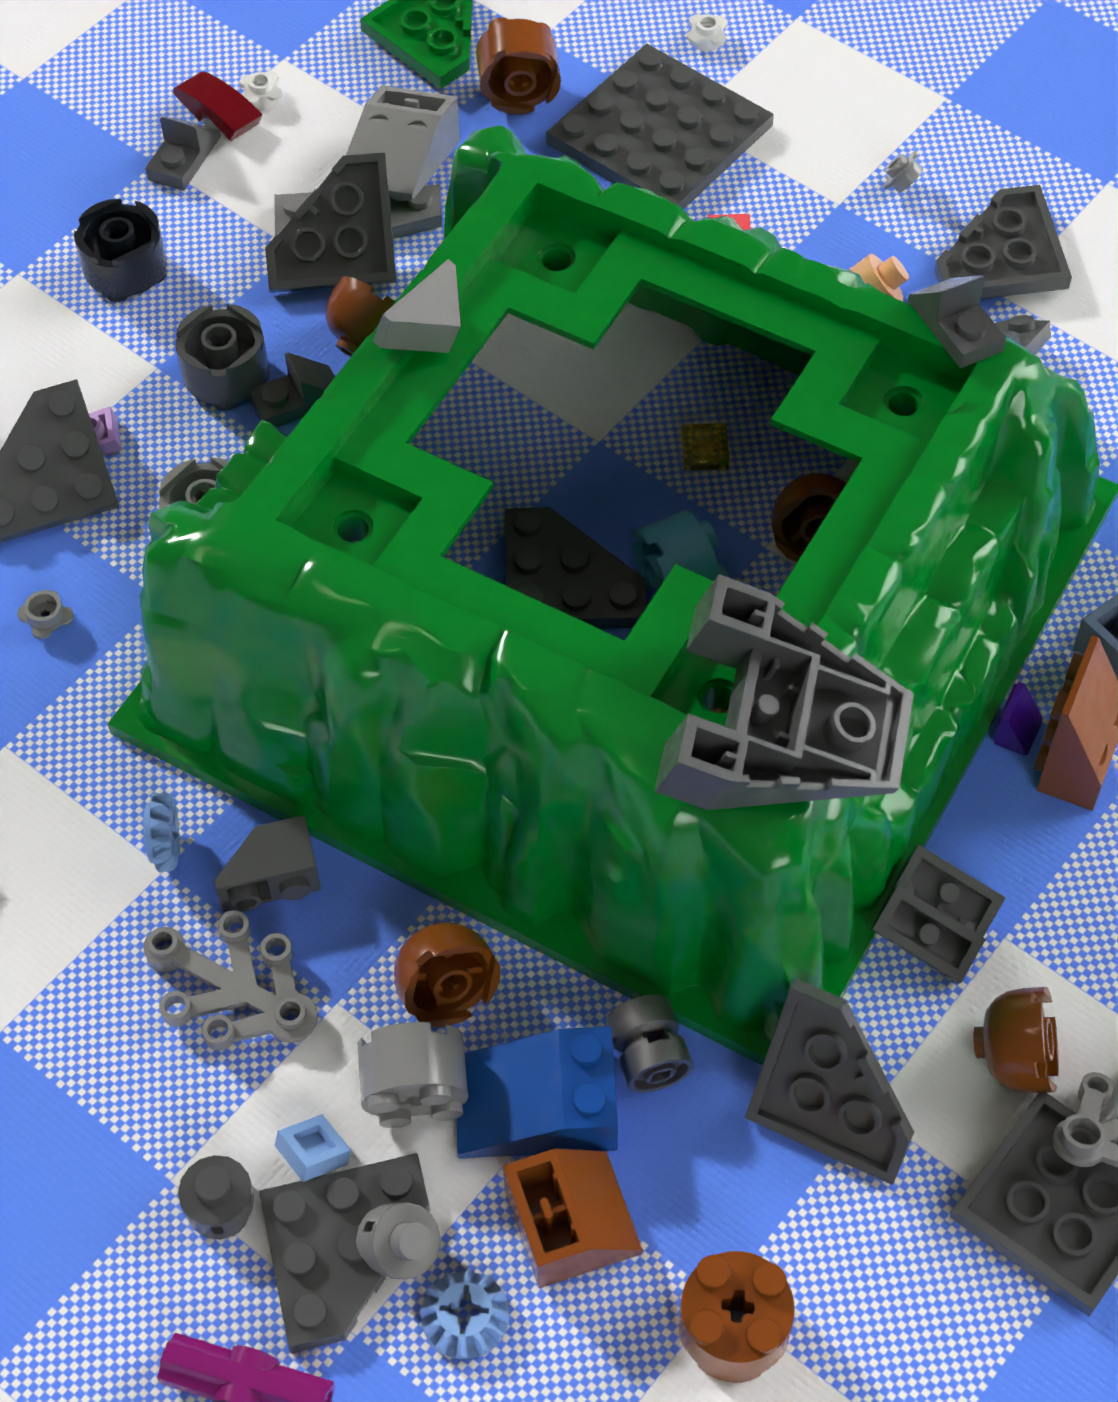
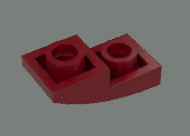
M204 71L174 87L172 91L199 122L208 117L230 142L258 125L263 116L249 100L232 86Z

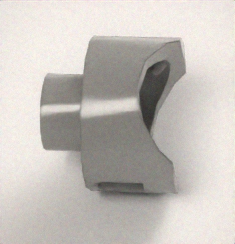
M392 1203L372 1209L360 1223L356 1237L358 1252L370 1268L384 1277L404 1280L419 1277L428 1271L438 1257L441 1244L439 1226L432 1214L422 1206L411 1203Z

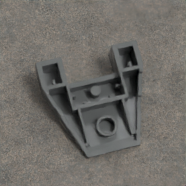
M718 574L695 606L686 651L736 669L725 726L688 714L665 743L655 792L705 810L895 793L900 785L914 694L855 653L850 658L825 640L828 633L814 623L806 627L783 611L782 607L785 603L771 593Z

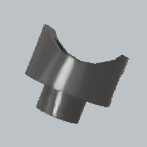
M213 1155L202 1158L191 1165L180 1180L178 1197L184 1216L192 1228L205 1238L221 1240L235 1236L244 1228L253 1209L255 1195L249 1174L241 1163L230 1157Z

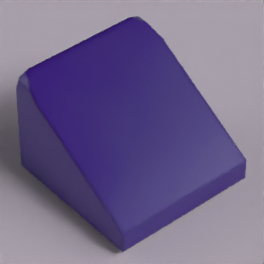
M1018 681L1017 684H1014L999 716L993 740H995L994 744L1021 755L1029 753L1043 720L1035 701L1024 683Z

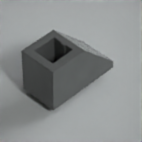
M305 815L254 827L214 880L223 912L231 910L250 911L262 903L279 899L298 900L306 897L310 892L321 890Z

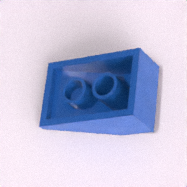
M611 1026L556 1029L465 1053L468 1100L462 1105L463 1115L457 1118L458 1159L536 1155L554 1148L589 1151L618 1150V1115Z

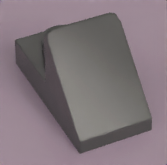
M161 116L160 123L164 142L145 168L147 178L150 181L185 191L220 139V130L182 119Z
M982 275L950 278L911 293L908 297L910 305L960 368L1003 352L1005 346V335L979 304L985 280Z
M285 353L288 375L261 384L249 392V401L259 420L267 421L277 428L303 418L314 403L322 397L324 390L335 378L329 365L292 353Z

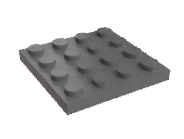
M645 44L546 132L548 145L577 160L580 164L609 181L648 189L659 196L665 197L669 202L682 207L684 210L773 126L774 114L651 45Z

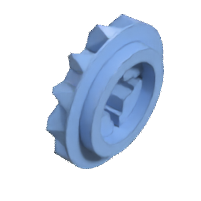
M153 793L150 803L146 804L144 810L143 830L146 854L149 862L154 863L159 873L174 870L180 855L179 843L181 837L179 833L180 822H178L177 816L178 808L175 806L174 799L170 793Z
M470 1268L453 1274L446 1272L441 1280L435 1285L428 1287L423 1305L420 1308L421 1324L427 1340L440 1353L455 1359H473L490 1352L502 1340L509 1324V1305L505 1291H502L490 1275L485 1276L475 1273ZM464 1293H468L472 1308L481 1311L480 1316L470 1317L469 1325H466L465 1334H461V1327L458 1324L457 1316L448 1314L450 1309L459 1308L461 1300L464 1299Z

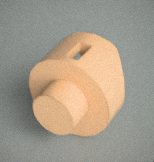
M869 254L848 269L859 274L865 284L869 283L880 292L903 301L904 297L899 286L908 281L909 276L904 266L895 256H891L882 262L874 254Z

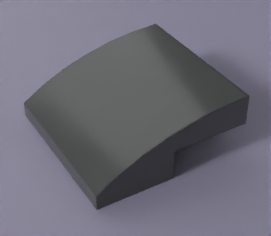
M917 845L914 847L892 886L871 930L960 984L986 940L983 937L1006 897L924 847Z

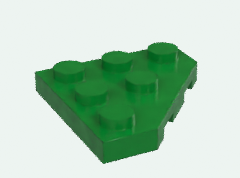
M388 0L360 18L361 31L439 89H443L470 70L473 0Z

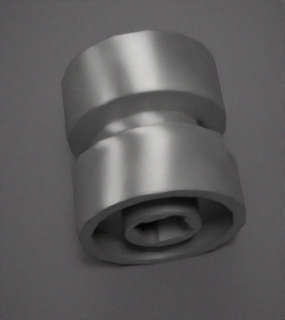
M652 994L631 999L617 1006L606 1017V1025L612 1027L614 1048L623 1053L620 1056V1065L628 1088L633 1092L645 1093L667 1088L681 1081L693 1070V1062L685 1040L680 1035L675 1034L678 1031L679 1024L671 1002L665 995Z

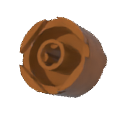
M499 17L490 22L488 30L481 36L476 48L480 89L483 96L485 95L491 101V106L496 110L508 114H527L535 111V105L545 100L547 105L556 97L561 85L556 43L550 27L546 23L528 19Z
M728 1251L704 1257L692 1271L682 1292L679 1334L685 1350L688 1351L698 1364V1367L707 1375L726 1382L750 1381L761 1376V1373L770 1369L784 1355L793 1325L795 1305L793 1293L783 1269L777 1264L771 1263L753 1253ZM731 1311L742 1312L741 1323L730 1321Z

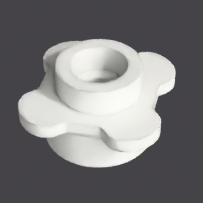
M695 14L690 17L689 25L692 28L687 33V40L696 49L714 51L725 43L726 35L723 31L728 26V21L725 17L711 14Z
M274 71L244 75L239 81L240 87L245 89L243 96L259 110L273 107L283 95L282 89L277 86L279 76Z

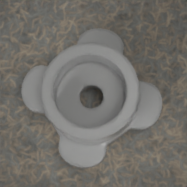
M914 151L907 158L904 154H901L894 159L885 170L888 176L886 177L887 182L883 187L887 190L893 186L899 193L907 189L923 171V168L915 161L919 154Z
M42 590L31 594L26 599L24 605L18 610L19 620L30 625L32 634L37 639L50 637L53 631L57 630L61 625H69L74 618L72 609L62 605L59 595L55 591Z

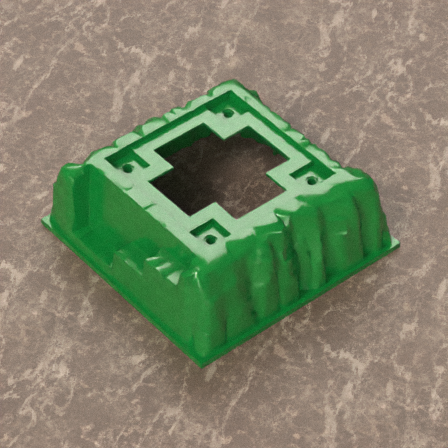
M501 125L476 130L454 151L451 180L445 204L444 240L428 259L424 269L417 274L394 303L396 304L446 260L449 259L456 265L461 327L450 352L379 348L373 342L379 326L378 323L374 332L358 347L324 390L322 397L314 403L289 436L283 434L273 424L261 419L245 443L244 454L236 453L217 474L216 488H210L196 504L182 500L150 513L148 526L151 541L145 548L142 567L143 588L140 593L141 620L147 660L141 669V681L107 725L110 734L279 820L305 815L310 836L630 999L652 994L665 995L671 1002L678 1023L763 1066L790 987L796 978L843 998L877 936V933L873 932L871 928L892 886L914 847L917 845L926 847L1118 497V484L1098 476L1100 461L1096 447L1094 412L1088 408L1085 392L1078 381L1056 374L1044 366L1040 358L1009 336L1005 335L1006 341L1003 352L960 368L910 304L880 292L869 283L865 284L861 276L855 272L805 259L794 251L781 248L776 236L761 227L742 230L732 217L720 216L694 221L682 207L645 188L631 187L616 182L603 190L597 179L585 170L577 160H573L565 155L554 158L527 154L517 136L511 130ZM630 303L641 309L659 313L691 327L701 341L715 346L730 344L799 376L771 418L770 425L856 461L859 465L776 597L785 603L782 607L783 611L806 627L814 623L828 633L825 640L850 658L855 653L914 694L900 785L895 793L705 810L655 792L665 743L688 714L725 726L736 669L686 651L695 606L713 583V580L675 564L624 641L444 557L492 491L494 485L492 481L410 445V442L479 351L482 350L485 343L507 314H511L594 350L626 304ZM711 709H723V710H725V711H727V712H725V713H714V712H712V711H710V710H711Z

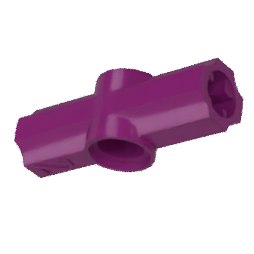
M176 1332L165 1346L157 1376L160 1384L213 1400L212 1402H332L335 1390L334 1381L282 1366L276 1358L258 1349L235 1345L230 1350Z

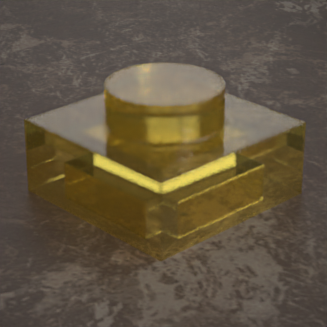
M726 423L682 425L681 441L684 471L729 469Z

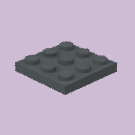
M1038 1093L952 1209L950 1218L1090 1317L1118 1276V1168L1104 1162L1091 1167H1079L1063 1160L1053 1147V1133L1060 1122L1077 1113L1048 1093Z

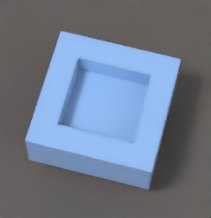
M323 1114L279 1130L274 1145L302 1182L348 1165L351 1154L349 1146Z

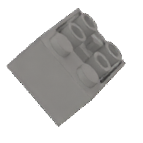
M382 85L365 104L346 155L385 152L389 197L397 201L413 200L460 142L457 97Z

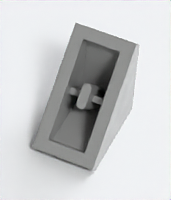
M449 259L446 260L382 315L373 342L379 348L449 353L461 327L456 265Z

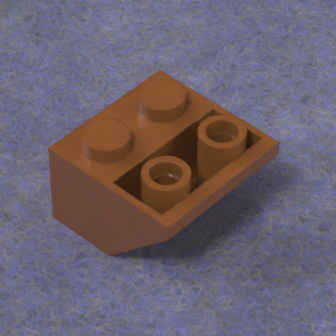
M554 1148L503 1165L505 1191L539 1289L643 1254V1249L607 1152Z

